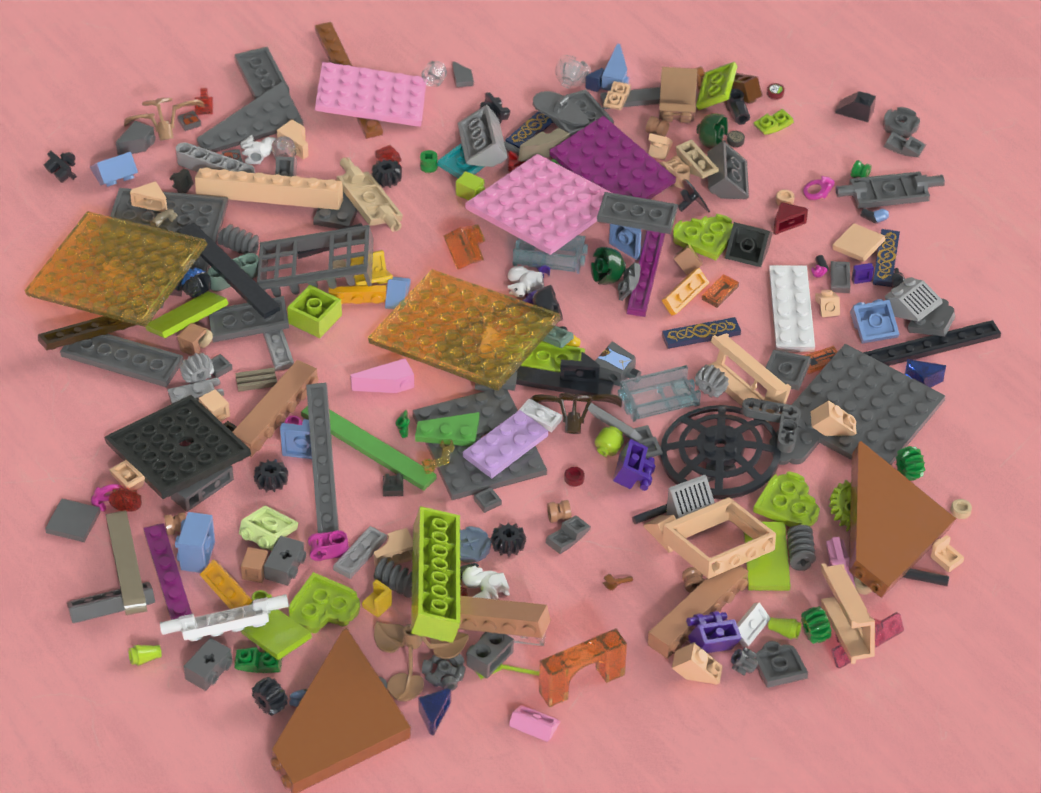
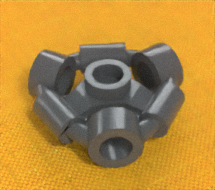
M461 654L450 658V663L447 661L448 659L439 658L435 655H432V658L429 660L424 659L422 673L425 674V679L433 686H440L444 691L449 692L455 690L458 682L463 680L466 667L464 666L465 661ZM433 663L437 664L438 666L436 671L434 673H431Z

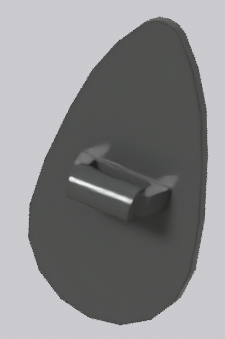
M544 91L536 94L533 98V106L544 115L572 125L587 126L589 124L585 113L572 103L567 96H562L556 92Z

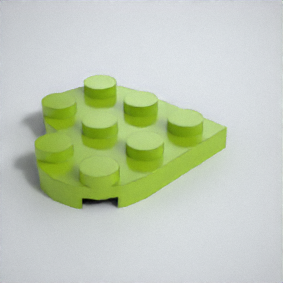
M716 214V217L709 218L705 216L701 220L691 218V221L685 222L681 220L675 224L673 229V242L683 248L690 245L696 253L716 261L728 246L733 228L732 220L721 214Z
M788 471L786 474L779 476L775 474L770 479L754 505L753 512L777 522H785V525L790 527L798 525L810 527L818 520L820 507L815 503V498L808 495L809 486L805 483V478L797 473Z
M313 572L291 601L289 617L311 633H318L328 622L338 624L339 626H347L358 615L360 600L353 589Z

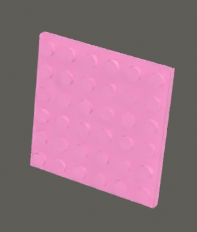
M536 154L466 202V209L551 255L597 222V215L604 193L612 192Z

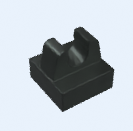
M182 169L179 173H173L170 177V180L174 181L173 188L177 189L178 193L186 194L194 184L188 169Z
M397 473V476H389V474L383 476V497L403 496V475Z

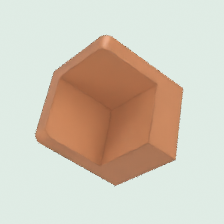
M687 245L674 255V260L686 275H689L694 269L699 268L703 264V261L690 245Z
M190 323L177 337L180 351L192 356L195 353L199 354L198 340L206 333V328Z
M248 547L241 564L243 580L263 583L265 577L264 564L268 551Z

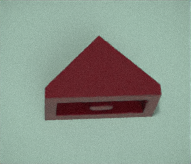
M781 202L775 217L773 233L776 235L806 224L808 209Z

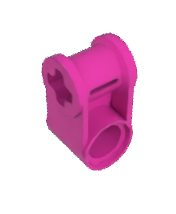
M341 530L316 533L308 538V544L311 546L310 558L314 561L341 558L349 549L347 535Z

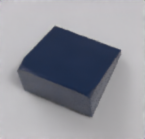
M604 68L586 76L585 88L594 92L600 90L602 87V75L605 71Z

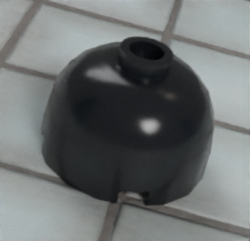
M552 285L537 290L532 298L533 305H530L533 316L537 315L540 320L550 324L563 320L561 308L555 297L556 294Z

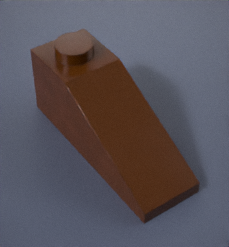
M735 74L732 89H739L744 93V102L751 104L763 96L758 76Z

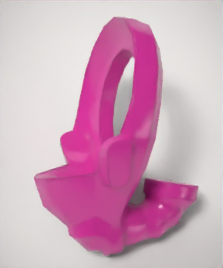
M821 176L822 180H813L805 185L803 189L804 195L809 200L826 198L832 187H834L835 181L830 177ZM818 184L821 186V190L817 194L808 193V188L811 185Z
M118 484L107 485L102 488L97 487L94 490L91 503L95 507H99L101 511H105L106 506L104 503H100V501H110L120 497L124 493V488ZM109 491H118V493L115 495H105V493Z

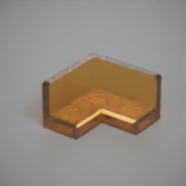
M479 224L462 226L443 236L458 270L484 260L478 246L485 242Z

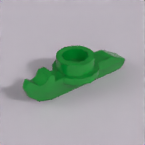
M407 410L403 411L396 420V426L402 438H407L409 434L408 425L410 420Z

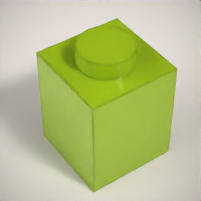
M466 171L456 181V195L468 201L485 190L484 179Z

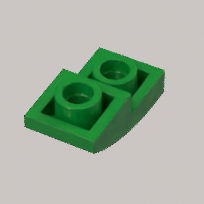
M257 647L236 650L234 665L236 670L255 673L281 672L282 658L277 660L266 651L259 652Z

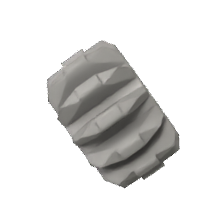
M195 353L193 356H188V359L183 360V364L179 366L183 379L190 384L205 381L214 372L212 360L204 353Z
M705 365L697 372L695 384L699 386V390H702L704 394H708L711 398L713 396L718 398L726 391L729 379L724 376L725 372H721L714 365Z

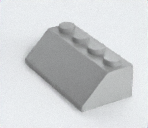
M485 105L458 123L464 156L468 165L494 167L508 158L499 119L488 105Z

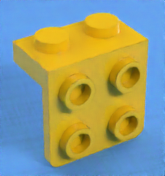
M374 251L372 283H388V280L393 279V276L386 270L384 251ZM364 256L351 258V266L364 264ZM364 274L354 275L355 285L368 286Z

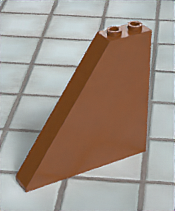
M860 441L852 453L849 572L882 598L932 548L933 543L947 533L957 518Z
M347 628L341 632L272 749L271 765L275 771L280 772L284 787L286 789L289 788L292 793L305 790L410 739L411 726Z

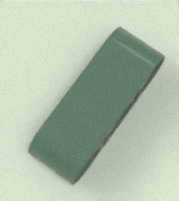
M248 253L232 259L252 279L257 277L259 258L256 254ZM212 267L208 269L207 274L211 279V290L221 291L231 287Z

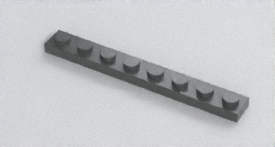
M327 383L308 384L306 389L318 533H327L339 530Z

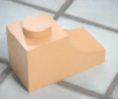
M290 120L277 130V139L281 142L282 147L303 160L309 156L308 142H306L305 127Z
M407 528L395 530L387 534V543L379 550L374 551L375 567H377L383 557L388 559L387 564L390 561H394L395 565L413 560V539Z

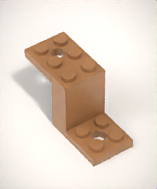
M662 67L659 119L668 122L680 120V123H691V121H694L696 113L697 69Z

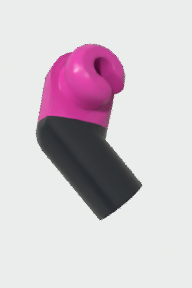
M823 255L815 258L817 265L815 269L812 267L811 270L814 277L820 278L829 270Z

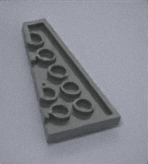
M282 81L199 136L197 144L206 150L218 152L240 145L250 135L253 136L254 140L277 134V130L290 120L303 125V120Z

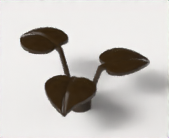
M561 393L559 398L543 394L533 395L530 398L537 403H559L563 414V422H565V433L581 434V424H584V418L592 401L608 402L622 407V399L613 394L588 396L584 394ZM564 400L573 401L572 412H568V416L566 415ZM577 401L587 402L581 417L580 413L576 412Z

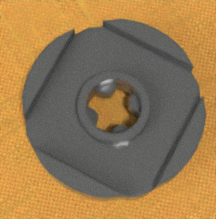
M897 107V110L892 111L890 109L885 113L884 130L887 133L894 132L904 138H910L919 128L920 118L916 116L915 111L909 108Z

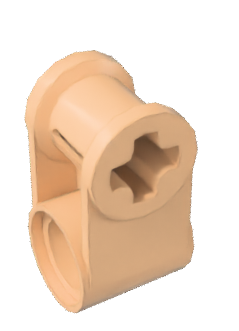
M673 156L667 162H660L664 168L676 177L674 185L677 188H684L682 184L684 179L690 182V167L678 156Z

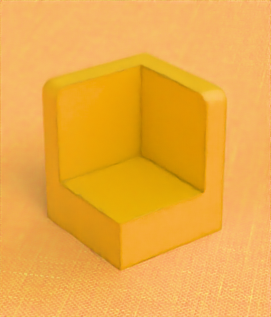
M376 579L373 582V592L362 601V607L379 618L392 606V591Z

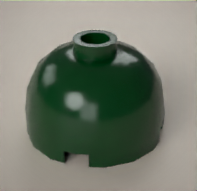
M709 114L697 125L696 133L705 147L712 149L724 141V135L728 134V119L724 117L725 115Z
M608 247L597 248L593 254V257H596L595 263L591 262L593 280L595 282L598 281L600 285H609L619 281L626 269L622 255L616 249Z

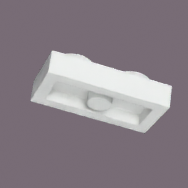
M528 399L519 409L551 433L562 421L561 414L531 399Z
M760 602L754 603L737 623L742 637L739 642L743 647L749 646L770 620L769 615Z

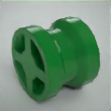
M426 150L420 154V169L423 172L433 173L438 169L437 153L432 150Z
M857 160L852 167L851 177H869L872 166L870 164H862L860 160Z

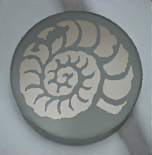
M731 131L727 134V144L729 146L741 147L744 144L745 135L742 132Z

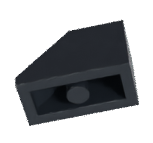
M858 91L841 99L835 113L869 122L874 113L876 96Z

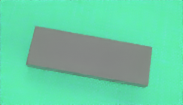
M283 329L263 333L275 371L289 369L294 364Z
M593 403L589 405L588 411L597 419L609 426L618 428L623 435L636 442L642 438L632 427Z
M370 526L333 565V570L351 579L374 554V551L378 550L387 540V535Z

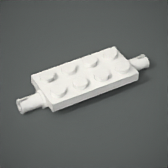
M286 594L272 598L266 597L253 600L252 605L195 617L194 614L181 616L177 619L160 622L162 635L181 631L184 640L197 641L206 635H211L212 637L219 636L224 631L232 630V632H237L251 625L253 627H260L265 625V622H269L270 611L289 607Z

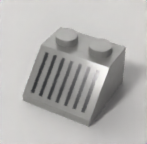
M913 277L905 279L903 283L885 295V300H890L895 317L917 322L943 303L942 299L924 280Z
M706 475L669 487L666 515H674L678 519L714 504Z

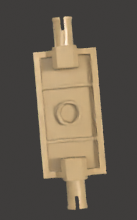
M349 157L342 158L340 166L343 167L346 173L337 176L336 181H342L343 192L369 226L386 223L392 232L400 230L402 225L399 221H402L403 215L369 172H362L358 166L353 164Z

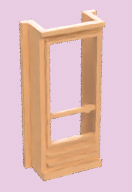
M725 333L718 337L716 335L712 336L711 343L719 349L717 360L708 365H714L721 372H725L724 376L729 379V385L725 392L741 406L747 398L786 404L791 389L789 384H784L728 337L729 334ZM726 356L755 379L752 387L724 364ZM757 382L767 389L765 398L755 390ZM767 409V410H766V412H768V413H775L774 410H771V409Z
M825 563L821 564V572L835 596L821 599V606L826 616H828V620L851 664L856 663L857 659L875 657V620L870 617L867 608L845 570V565L826 566Z

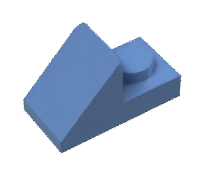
M393 277V279L388 280L386 309L404 311L411 279Z

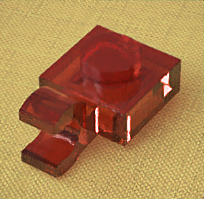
M200 88V97H195V100H201L204 103V107L195 105L196 115L213 114V97H208V88Z
M391 145L375 151V157L381 162L383 159H391L392 162L397 161L398 164L402 161L400 154Z

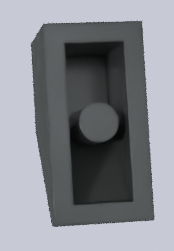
M134 121L116 141L117 155L128 152L132 154L145 152L155 142L154 127Z
M276 156L275 174L289 177L296 176L297 158Z

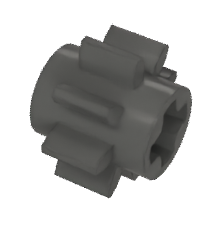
M746 647L743 648V651L741 649L736 650L731 657V662L734 664L732 669L744 676L746 672L752 673L758 665V660L755 658L757 654Z

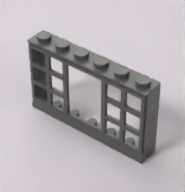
M364 225L260 242L257 284L264 291L271 289L274 297L281 296L280 287L290 286L292 293L297 295L300 291L299 284L308 283L318 288L317 281L327 280L329 287L334 289L337 285L336 278L345 277L347 284L353 286L355 284L354 275L364 274L367 285L371 286L374 238L370 226ZM364 244L363 252L351 253V246ZM330 247L328 270L296 275L297 253L299 251ZM347 247V254L334 256L335 248ZM293 255L292 263L279 265L280 257ZM364 256V264L351 266V258ZM275 258V266L267 267L268 259ZM346 259V267L333 269V261ZM292 268L291 276L279 277L280 269ZM274 271V278L267 279V272Z

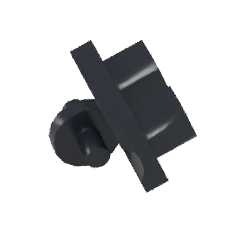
M486 92L485 101L480 103L479 109L488 105L498 117L500 124L502 120H508L511 113L508 107L503 108L502 100L499 97H494L490 92Z
M52 151L47 153L50 159L44 164V167L51 174L59 168L54 175L61 183L69 177L72 180L77 177L70 167L75 166L76 157L73 153H62L61 159Z

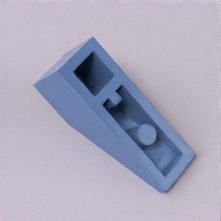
M621 44L616 45L602 75V89L610 91L614 81L629 84L627 66Z

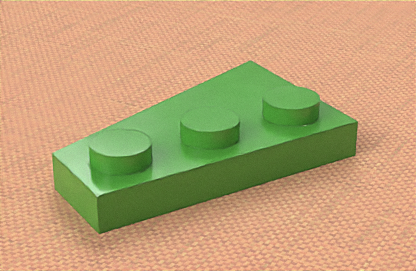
M480 412L418 421L415 442L471 446L476 442Z

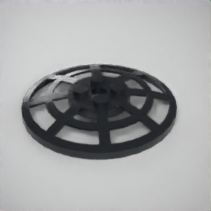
M726 405L702 407L679 417L667 429L660 447L663 452L661 462L666 474L676 485L686 482L687 480L684 478L693 470L698 474L715 478V489L710 488L713 499L741 497L763 487L776 473L781 458V451L777 448V433L766 420L752 418L754 420L748 422L740 417L726 414V412L742 414L739 407ZM718 412V414L704 416L697 420L690 419L699 414ZM718 419L717 425L708 428L700 424L708 420ZM726 419L737 421L742 425L733 428L725 425ZM681 423L688 425L682 432L678 442L667 444L669 435ZM762 424L771 433L775 446L763 443L761 435L755 427ZM693 428L700 432L697 439L685 440ZM751 430L756 442L744 440L742 433ZM717 444H724L725 446H724V447H717L716 445H717ZM696 447L698 455L691 460L686 454L685 448ZM745 448L756 449L750 461L743 457ZM679 449L680 457L686 464L679 473L673 469L667 457V451ZM762 450L774 453L771 465L760 475L753 466L759 461ZM704 461L716 467L715 471H711L698 465ZM735 462L741 465L737 469L724 471V466ZM747 472L754 479L752 482L739 487L723 489V478L735 477Z

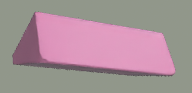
M520 705L513 711L509 725L544 741H549L560 721Z

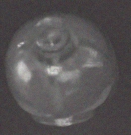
M562 55L555 69V75L561 85L565 88H577L585 84L586 76L591 73V68L586 62L582 60L580 63L576 61L577 57Z

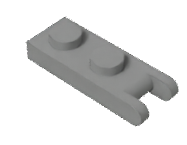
M213 378L168 389L171 404L189 395H192L199 401L200 397L213 391L215 386L220 385L219 378ZM216 389L221 396H224L223 389Z

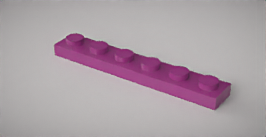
M164 523L143 528L170 619L173 620L192 614Z

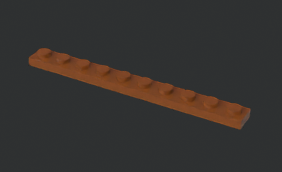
M332 22L315 25V31L330 63L352 66ZM356 117L366 139L383 135V129L379 120Z

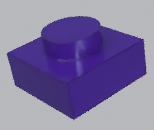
M872 263L853 266L852 281L854 284L872 282L874 271Z

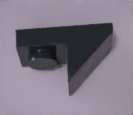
M584 352L581 353V361L561 360L560 380L599 383L600 365Z

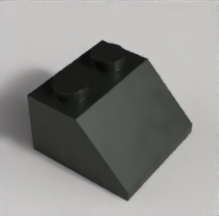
M734 222L725 259L762 267L773 232Z

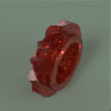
M122 487L118 490L113 489L109 495V503L119 511L133 512L138 510L142 504L141 495L137 494L136 490H129V487L127 489Z

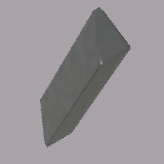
M150 582L142 583L146 605L155 603L153 588ZM121 589L67 602L73 623L125 611Z

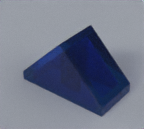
M907 359L905 375L931 388L944 381L946 365Z
M444 689L418 698L419 712L430 735H435L451 705L450 689Z

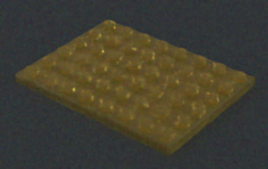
M87 211L28 285L25 293L29 297L146 327L208 244L202 238Z
M432 269L368 337V341L375 346L499 391L561 319L559 313Z

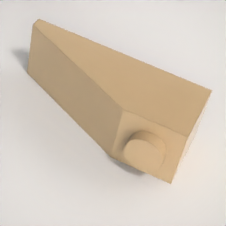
M692 139L676 146L677 156L690 167V174L705 178L719 171L716 165Z

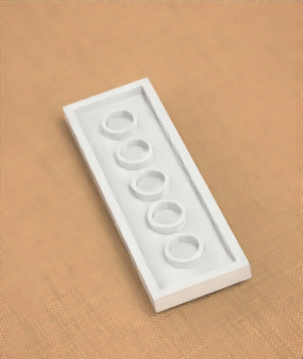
M769 265L776 350L784 352H815L807 266Z

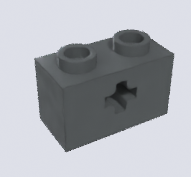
M280 536L264 564L265 579L288 586L290 581L295 579L300 563L303 564L305 561L304 542Z
M210 638L184 665L185 679L206 691L218 681L219 676L231 667L233 661L231 649Z

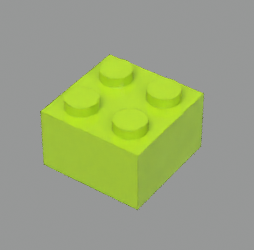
M309 285L287 307L288 322L290 325L321 338L342 316L341 299Z

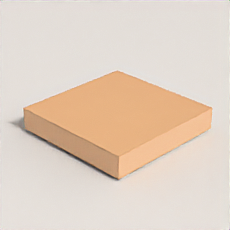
M854 223L833 244V250L865 262L885 241V236Z

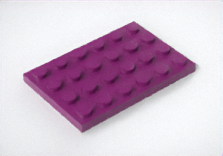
M605 116L600 117L549 150V155L562 167L615 194L651 199L676 183V177Z

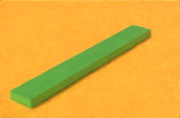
M308 406L301 411V416L309 420ZM329 409L331 434L393 473L403 475V479L423 491L437 479V474Z

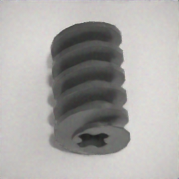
M232 224L223 228L217 238L219 245H223L233 251L236 250V252L243 255L248 253L256 254L259 248L258 235L253 236L251 232L246 234V230L240 231L239 227L234 228Z
M807 525L793 526L787 530L790 565L795 570L805 571L816 560L813 530Z
M383 557L375 569L374 579H377L392 591L403 594L406 598L412 597V571L408 575V568H404L401 571L402 566L400 564H397L394 568V561H390L387 564L388 559Z

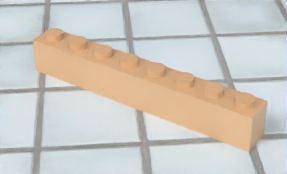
M200 168L195 176L196 195L339 210L343 202L342 181H335L333 179L321 180L317 178L246 173L245 171L236 172L210 168Z

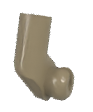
M167 209L158 213L150 222V225L157 229L167 218L173 222L178 215L173 209Z

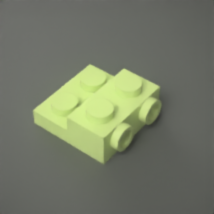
M265 505L241 520L239 534L244 540L254 541L260 548L272 551L280 536L286 537L297 530L299 522Z

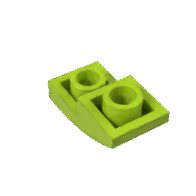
M781 109L772 116L767 113L755 121L754 126L764 135L790 126L794 123V120L784 109Z

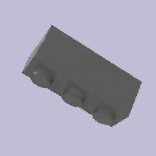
M722 141L707 152V157L719 169L718 172L708 176V189L720 199L749 198L747 160Z

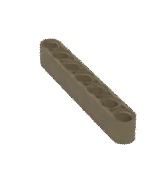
M127 511L106 514L126 616L147 612Z

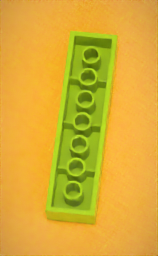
M420 506L413 524L411 634L453 643L460 626V515Z

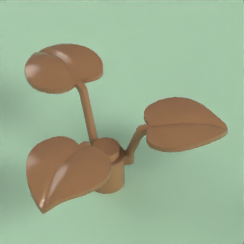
M172 98L148 100L142 102V105L157 106L160 122L156 123L153 117L155 114H138L127 117L124 121V126L140 118L151 119L156 132L158 131L160 141L173 139L172 129L175 128L176 110L193 105L204 107V103L201 100H189L173 105L171 124H169V121H164L160 103L173 101Z
M376 622L374 638L377 647L381 651L394 653L399 647H405V645L409 649L408 675L398 673L389 679L387 687L390 695L398 701H409L419 696L423 691V678L419 675H412L413 649L419 648L422 641H424L429 649H434L435 656L450 659L461 653L469 639V635L457 632L453 643L430 638L429 643L426 637L411 634V624L404 627L398 624Z

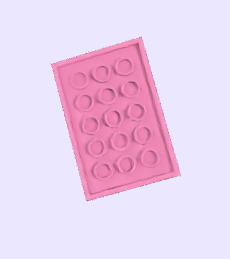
M322 62L315 111L421 127L427 78Z

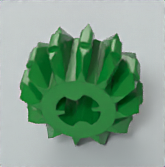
M908 446L897 452V471L910 481L919 479L924 475L925 462L923 460L924 456L921 455V450L917 449L916 446Z
M820 606L812 607L802 612V627L807 635V639L811 643H821L831 638L832 629L828 616H826L825 611Z

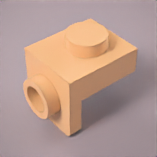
M822 290L821 293H815V301L820 305V315L822 317L840 315V299L835 292H832V290Z
M948 535L942 539H937L933 543L931 558L947 572H950L963 563L964 556L949 545L951 537Z

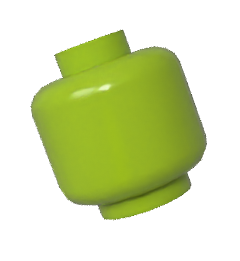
M614 426L604 427L594 442L597 452L605 457L607 455H616L624 443L623 433Z

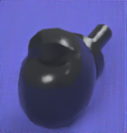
M899 268L894 269L892 289L899 286L905 280L904 275L899 272Z

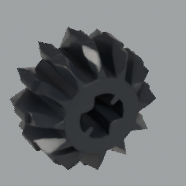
M383 159L382 162L376 161V164L372 167L371 175L379 185H382V188L385 186L391 188V185L397 186V183L401 181L402 168L397 161L392 162L391 159Z
M267 459L266 463L260 462L259 466L255 467L254 482L259 490L264 489L266 493L272 490L275 493L276 489L282 490L283 485H287L288 470L283 462L278 463L276 459L272 462Z
M508 522L505 526L499 524L498 528H494L491 543L494 552L499 551L500 556L503 554H507L508 557L511 554L518 555L519 551H523L525 547L526 536L523 528H518L517 523L510 525Z
M267 677L256 683L252 688L254 702L258 704L265 714L268 713L271 716L277 714L288 704V696L285 694V690L282 689L281 684H278L275 679Z

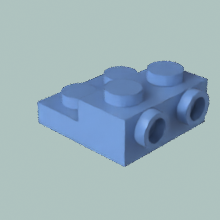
M878 299L867 304L860 302L852 307L850 311L854 328L858 330L862 344L899 337L900 333L890 300L883 301Z
M303 419L302 425L282 423L280 428L282 456L312 459L309 420Z

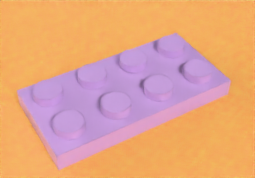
M519 410L463 451V457L492 479L548 437V430Z

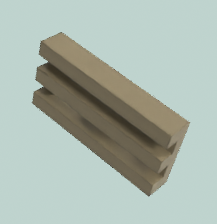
M274 368L235 373L238 392L269 388L277 383Z

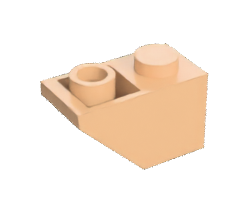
M827 401L811 411L812 427L823 435L854 436L856 434L855 418L832 402Z
M692 643L675 651L672 669L686 680L719 684L722 665L698 645Z

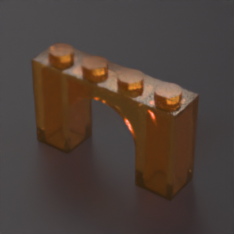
M617 628L540 660L539 693L549 707L568 700L571 679L578 671L590 664L596 663V669L606 683L625 675L627 643Z

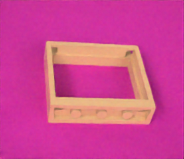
M730 497L663 525V542L708 579L775 550L776 533ZM730 520L754 540L709 558L685 538Z

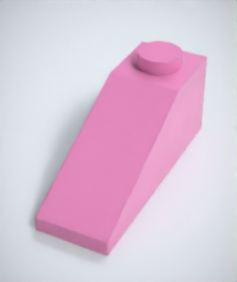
M406 358L350 375L352 391L398 393L414 388V373Z

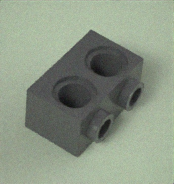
M485 632L480 640L467 650V666L488 678L513 653L514 639L507 634Z

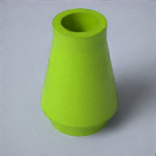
M771 617L768 629L791 640L793 638L797 639L801 632V622H798L797 619Z
M134 645L128 649L131 665L136 664L139 666L162 657L160 645Z

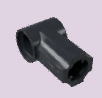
M732 89L726 108L731 112L734 121L742 125L750 120V114L743 100L744 93L739 89Z

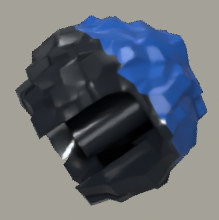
M199 268L187 269L181 280L182 290L186 295L196 298L211 290V279L207 272Z

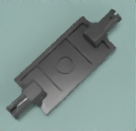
M920 171L850 179L849 185L836 186L835 193L837 198L853 196L858 209L926 202L930 199L929 187L944 186L945 179L943 175H921Z

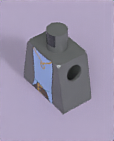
M611 342L595 360L600 365V380L612 381L614 385L622 386L628 378L637 382L641 377V371L635 369V356L614 342Z

